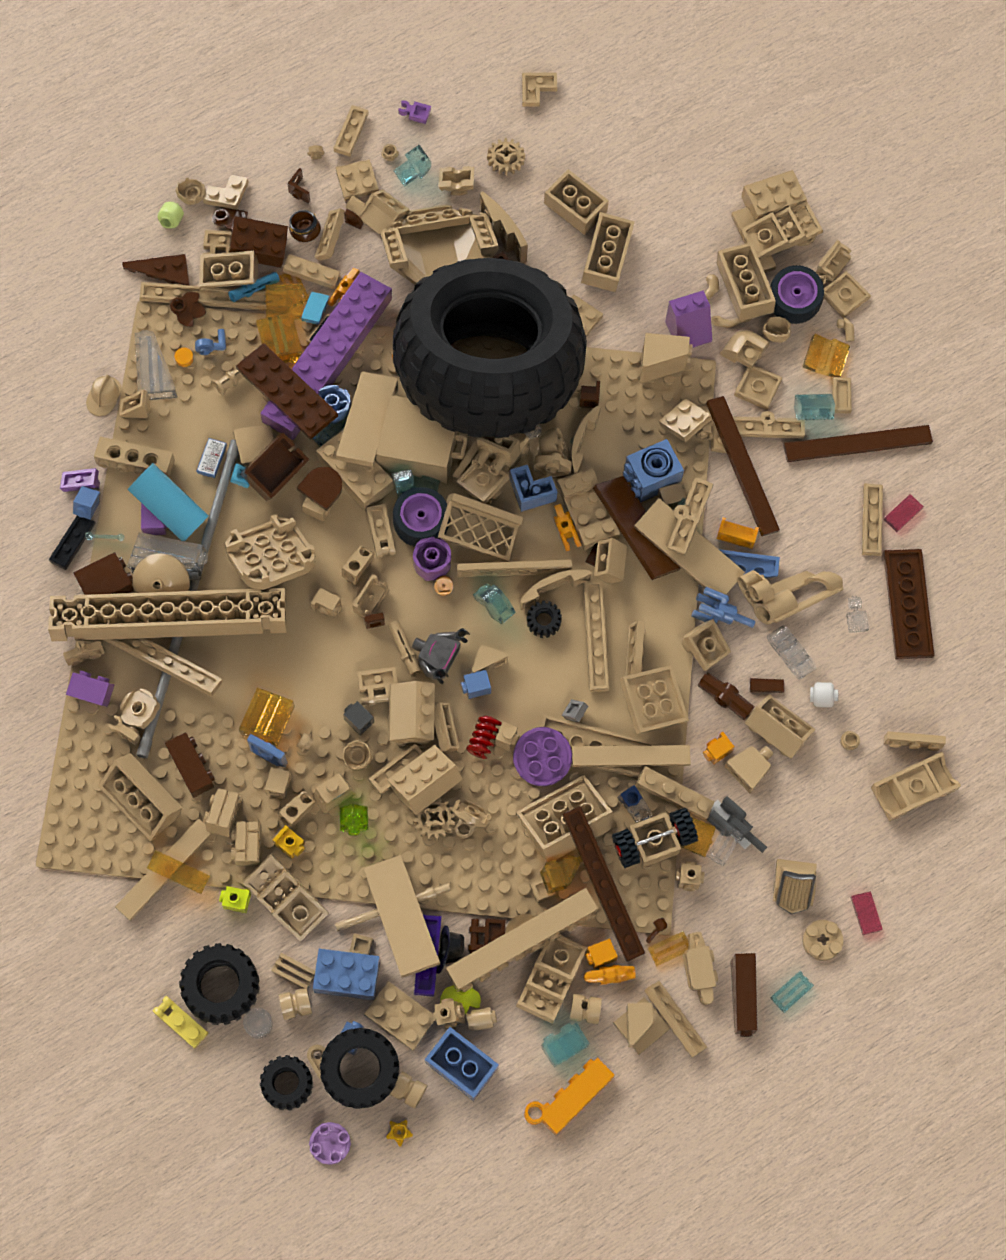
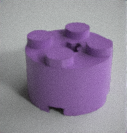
M435 537L421 539L413 551V566L416 573L426 581L436 580L440 576H445L451 568V550L449 545L444 540Z

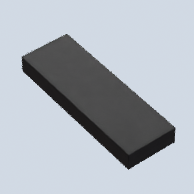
M76 516L50 556L49 561L66 570L96 524L95 521Z

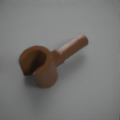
M659 918L653 922L656 929L646 939L647 943H650L659 932L667 928L664 918Z

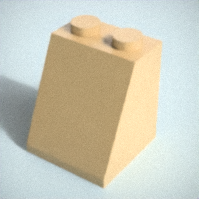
M645 333L640 383L684 371L686 363L690 364V357L692 355L693 344H689L690 337Z

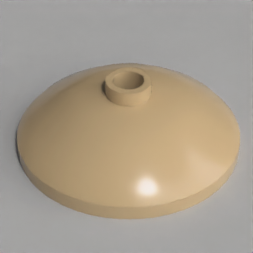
M157 553L147 556L136 566L133 573V588L135 593L189 591L190 578L187 569L177 558L168 554ZM155 582L160 583V588L155 586Z

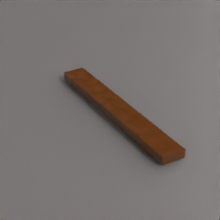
M722 396L708 400L706 405L756 525L759 528L761 537L778 532L780 530L725 397Z
M923 425L784 443V451L787 462L928 445L932 444L933 439L930 426Z
M578 806L562 813L625 960L628 962L645 954L582 807Z

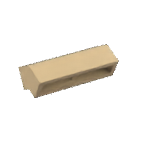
M450 703L434 705V726L439 749L444 754L453 753L460 749Z

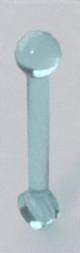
M91 532L85 534L87 540L104 538L123 541L125 538L123 534L98 535Z

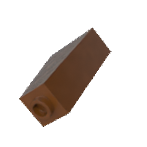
M756 953L735 954L730 961L735 1034H740V1037H751L752 1033L757 1032Z

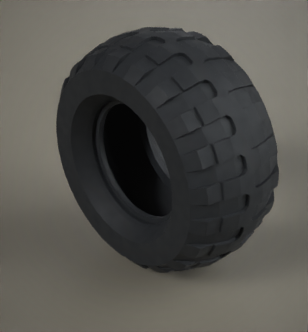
M497 258L466 259L437 268L431 276L423 277L419 280L412 293L407 295L397 316L396 326L393 331V364L398 377H400V382L407 398L413 405L420 408V413L431 421H437L447 430L458 431L468 434V436L504 438L516 433L524 434L535 430L538 424L548 423L556 417L560 409L567 405L584 371L587 340L574 299L567 296L564 286L558 281L550 279L548 274L537 268H532L524 263ZM495 336L519 343L528 351L510 358L486 359L462 353L454 349L451 344L468 337Z

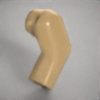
M711 274L706 277L709 288L704 293L707 300L711 299L719 291V279L716 275Z

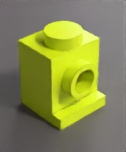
M226 886V890L221 891L219 902H222L223 909L247 914L251 892L247 889L243 890ZM232 895H237L235 901L230 900Z

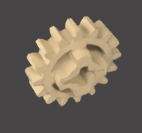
M507 138L504 139V142L498 139L497 144L492 143V148H488V165L492 166V171L499 170V175L502 172H505L506 176H508V172L515 174V169L520 171L521 166H524V147H520L519 142L514 144V139H511L510 142L507 141Z
M439 797L437 801H434L420 813L414 814L417 818L413 819V824H418L415 830H421V837L428 835V840H431L432 836H434L436 841H438L440 835L445 839L446 832L452 833L450 826L454 827L456 825V822L453 821L456 819V814H451L453 806L448 808V801L441 803V798ZM445 812L448 816L447 822H445V820L443 819ZM422 815L427 820L424 826L421 822ZM437 816V817H438V821H437V820H434V821L432 822V821H431V817L435 818V817Z

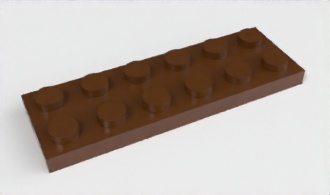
M266 344L260 345L236 365L237 370L310 440L338 417V413Z

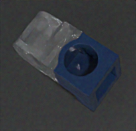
M635 785L617 797L636 823L653 817L651 810Z

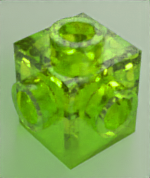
M350 804L340 807V831L348 832L350 836L360 835V832L368 830L367 806Z

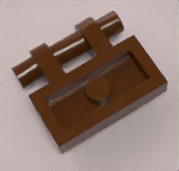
M471 919V926L469 927V934L471 936L468 952L471 954L504 935L505 920L485 919V927L479 926V919ZM479 934H485L484 945L478 944Z

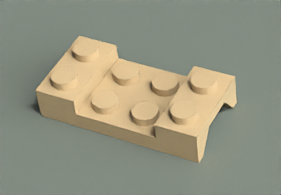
M593 468L558 479L557 487L566 509L571 515L573 525L584 551L598 543V541L609 538L618 540L620 537L617 525L593 490V487L599 484Z
M940 752L874 783L871 789L887 819L891 822L906 815L909 811L957 791L961 784L953 779L945 764L944 754Z

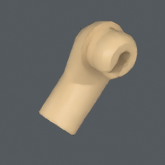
M847 318L838 319L837 328L845 330L846 342L855 341L854 325Z

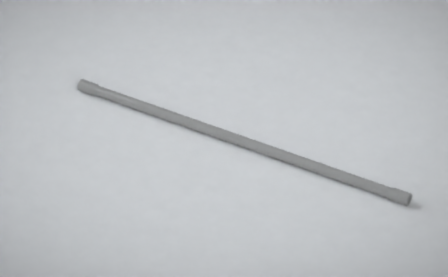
M234 439L230 441L225 465L193 568H200L201 575L233 467L239 454L236 440ZM200 580L190 581L189 591H197ZM183 637L172 638L169 648L170 652L178 655ZM163 671L155 694L157 702L160 704V709L153 721L145 728L136 754L141 758H148L155 728L170 682L171 675Z

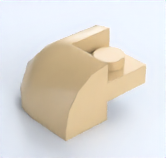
M748 330L738 331L728 340L720 355L733 363L738 361L752 369L769 347L770 341Z

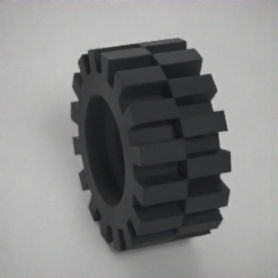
M545 600L539 604L538 601L535 603V606L532 605L530 610H528L527 627H529L530 632H534L535 636L540 635V638H543L546 635V638H549L550 634L555 635L556 631L558 632L560 629L562 614H560L561 611L557 609L556 604L551 605L552 602L550 601L545 603ZM541 613H547L551 616L552 621L550 624L543 626L537 622V616Z

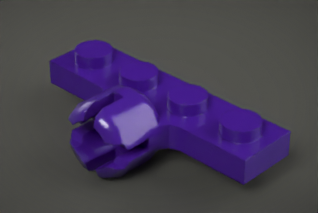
M423 915L438 956L442 916ZM437 966L416 973L414 995L434 997Z

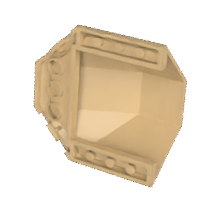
M446 204L410 210L406 218H399L391 224L392 227L390 229H383L380 232L390 267L414 285L423 277L431 276L437 268L466 259L493 258L499 250L493 229L485 213L476 215L472 214V210L464 208L454 210L451 205Z

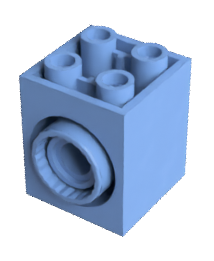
M666 439L626 456L623 476L627 482H630L631 490L634 491L635 497H638L639 501L643 502L657 496L659 488L681 483L684 469L669 441Z

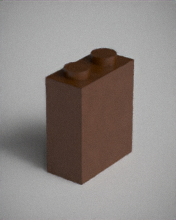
M115 552L73 572L84 595L122 594L134 591L132 586L133 577L130 572L126 574L124 568L127 566L123 558H118Z

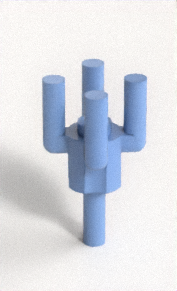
M705 587L703 594L698 593L696 600L702 603L699 606V611L693 610L691 617L703 622L714 619L716 624L720 620L729 625L735 620L749 627H754L755 620L738 614L737 607L728 604V595L709 587Z

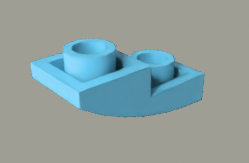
M311 292L302 315V321L319 325L323 313L326 311L330 296Z

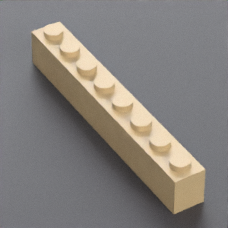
M585 888L448 966L446 973L457 992L461 990L466 992L473 988V983L478 980L484 982L491 977L490 973L496 970L501 972L508 968V963L515 960L518 962L527 956L526 953L530 950L536 952L544 947V942L557 940L562 936L560 933L568 930L570 932L579 926V922L583 920L586 922L596 917L595 913L598 911V907Z

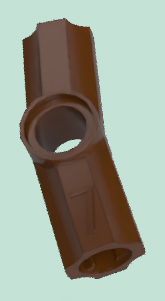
M709 672L704 674L698 683V687L714 697L717 704L723 708H729L743 720L755 707L739 694L738 689L728 682L723 683Z

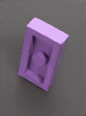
M96 468L62 472L60 489L63 492L80 490L81 486L98 489L100 486V481L98 480L99 471Z

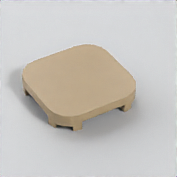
M278 514L271 515L270 522L241 533L236 529L231 531L230 537L225 542L228 559L244 583L254 589L271 588L310 572L316 562L314 546L309 545L297 528L296 520L292 517L287 519L279 518Z

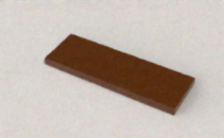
M624 476L596 484L593 487V490L651 580L681 569L634 528L635 524L647 511L638 497H635L634 491L631 490Z
M922 549L884 550L895 659L933 658L935 655Z

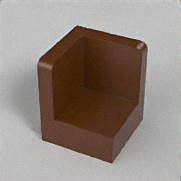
M596 381V386H581L580 407L595 408L599 405L600 381Z

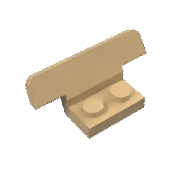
M384 189L372 193L365 204L355 196H351L346 205V209L356 213L366 225L380 235L383 229H390L393 222L407 216V213L410 211L409 208Z

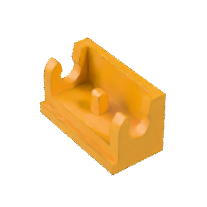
M723 517L716 539L753 549L759 528L755 527V529L728 522Z

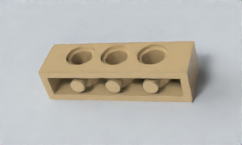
M105 437L99 438L94 453V459L98 466L102 468H116L120 472L130 471L139 476L149 467L148 464L150 462H156L155 465L170 478L175 461L173 452ZM114 454H120L119 457L112 458ZM132 458H138L137 461L130 462Z

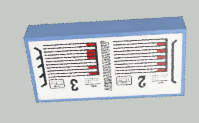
M208 438L196 470L198 474L212 478L216 477L227 443Z

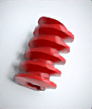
M484 715L478 718L479 724L475 725L476 731H473V738L469 740L471 745L466 747V750L471 755L481 759H487L484 754H491L487 747H494V744L490 739H496L493 732L498 733L499 729L496 728V725H502L501 721Z

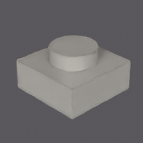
M571 699L562 716L566 720L579 722L584 716L588 705L585 702Z

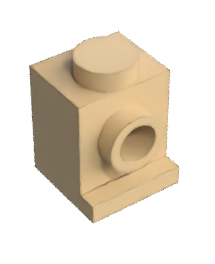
M319 588L311 602V608L313 611L318 609L325 616H338L342 609L341 599Z
M503 722L495 739V746L513 753L516 743L521 734L517 733L518 727Z

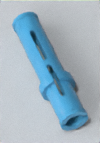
M272 272L258 278L254 284L241 285V287L229 291V298L232 302H236L241 298L250 297L253 293L280 281L279 276L276 272Z

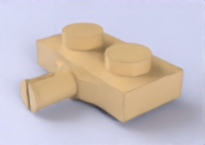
M100 640L89 644H84L83 641H80L79 644L77 641L76 648L64 652L63 656L68 666H76L84 660L99 658L105 651Z

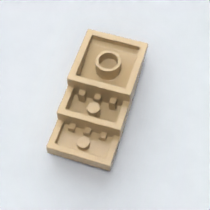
M484 191L480 192V213H485L488 216L496 239H501L506 252L513 250L519 262L527 263L528 244L521 231L496 201Z
M807 201L792 209L789 206L776 214L772 212L741 229L746 241L753 243L759 259L789 249L823 233V229Z
M272 854L243 881V884L300 942L329 914L322 904Z
M563 936L553 942L550 940L546 941L516 1007L553 1024L586 953L587 947Z

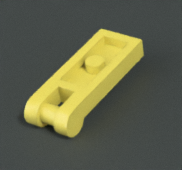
M165 996L162 999L161 1005L159 1007L156 1006L152 1012L195 1049L209 1033L169 997ZM170 1007L173 1012L167 1016L164 1012Z

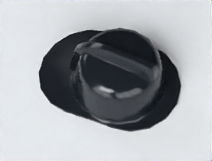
M446 925L443 927L438 953L440 965H437V974L442 972L445 963L456 962L464 952V935L450 932L449 927Z

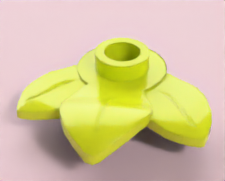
M454 985L445 988L440 998V1003L441 1000L453 998V1001L462 1003L465 1014L470 1006L479 1008L481 1004L480 994L476 990L471 988L466 992H457Z

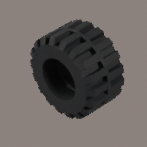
M285 1055V1057L278 1056L276 1060L269 1061V1065L263 1068L264 1072L260 1076V1088L263 1096L271 1106L277 1107L279 1110L284 1111V1109H287L289 1111L295 1107L299 1108L302 1103L305 1104L307 1102L308 1096H311L313 1078L306 1064L297 1057H290V1055ZM286 1071L293 1072L299 1080L297 1089L288 1095L278 1093L274 1086L277 1076Z

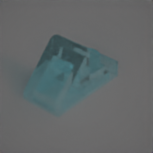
M406 469L392 473L397 499L405 491L415 488L412 470Z

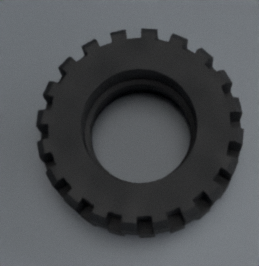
M215 943L213 947L207 945L203 947L204 950L194 952V957L191 960L187 959L185 962L186 967L182 969L180 974L182 978L179 981V987L185 1005L194 1016L200 1018L203 1022H211L212 1025H219V1023L227 1025L231 1024L230 1021L242 1019L241 1016L244 1013L248 1014L250 1012L252 1004L255 1005L257 1001L256 996L259 994L260 989L259 975L252 960L241 949H236L230 944L222 946L221 943ZM227 966L236 972L239 979V987L229 1000L220 1003L211 1002L202 994L201 981L204 975L212 968Z
M366 1028L349 1029L338 1034L328 1043L325 1051H323L320 1063V1077L325 1090L336 1102L354 1109L369 1108L382 1102L394 1089L399 1076V1060L393 1045L382 1034ZM356 1048H364L371 1051L379 1062L377 1079L365 1088H355L348 1085L340 1072L343 1057L349 1051Z

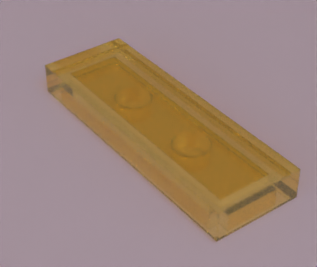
M155 850L146 868L199 894H202L210 878L209 875Z

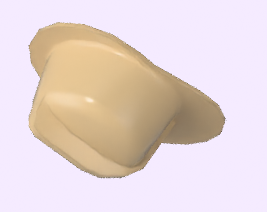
M109 375L98 377L93 382L86 400L87 409L91 414L105 416L113 410L121 394L120 382Z

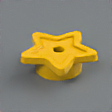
M404 1120L401 1123L390 1121L391 1131L386 1138L395 1140L398 1146L401 1147L404 1139L413 1136L407 1129L408 1121Z

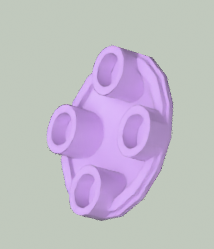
M333 1122L322 1123L315 1128L309 1142L310 1152L314 1158L328 1165L336 1164L343 1160L348 1154L351 1145L350 1136L346 1129Z

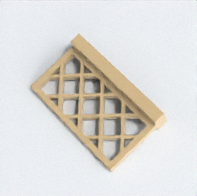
M456 493L448 495L446 501L448 504L438 538L508 562L518 527L522 524L523 517ZM452 507L458 509L461 517L453 520L450 514ZM470 514L475 515L479 523L471 526L466 516ZM463 518L467 529L459 532L455 522ZM487 520L493 521L496 529L489 533L484 525V522ZM449 525H452L456 532V535L452 537L444 535L445 529ZM478 525L481 526L485 535L479 538L476 537L472 529ZM505 526L513 528L511 536L505 538L501 531V528ZM468 530L473 538V541L470 543L464 542L461 534ZM498 531L502 541L494 545L490 534ZM487 537L491 547L487 549L482 548L478 540ZM504 543L507 549L505 556L499 554L496 546Z

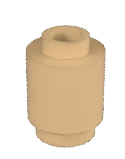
M490 1007L472 1010L471 1013L466 1014L469 1030L474 1029L478 1031L493 1028V1023H497L495 1010L491 1011Z

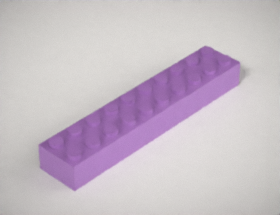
M360 272L305 349L292 370L317 394L320 393L319 390L321 388L333 385L391 302L392 288ZM270 401L260 413L262 423L280 433H284L292 440L300 432V429Z

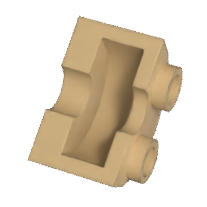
M464 166L462 170H456L453 167L441 168L439 171V189L442 192L444 189L450 191V195H466L467 191L473 190L475 167Z

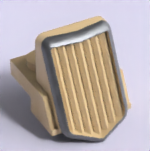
M777 859L773 901L790 914L805 911L810 906H813L817 864Z

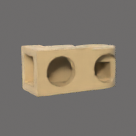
M360 546L342 567V577L356 585L363 572L371 564L375 553Z
M306 791L301 792L279 812V820L292 830L313 809L316 801Z

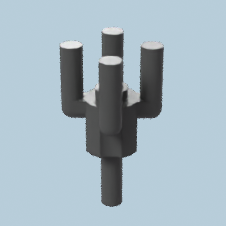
M726 796L720 807L731 815L726 821L714 810L709 815L707 821L726 837L732 834L740 842L745 837L763 853L767 846L750 832L753 826L744 819L746 812Z

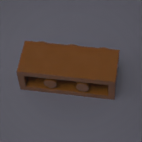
M185 732L165 742L193 798L214 788L212 781L215 778L210 769L206 771L204 767L206 761L202 753L197 754L195 748L198 746L193 736L188 737Z

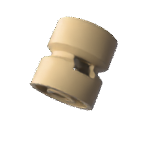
M307 988L296 990L295 994L291 992L279 994L284 1020L293 1019L297 1014L300 1016L312 1014Z
M573 994L570 1020L581 1022L585 1019L587 1023L598 1024L602 998L591 996L589 999H586L585 995Z
M402 1071L398 1076L394 1089L389 1095L398 1100L404 1099L405 1104L415 1109L428 1085L419 1080L412 1081V1076Z

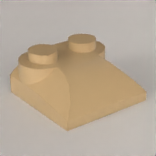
M714 619L697 626L682 639L683 648L694 655L704 671L731 653Z

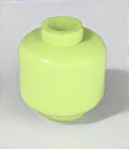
M165 202L158 212V221L165 228H176L180 224L184 212L178 203Z

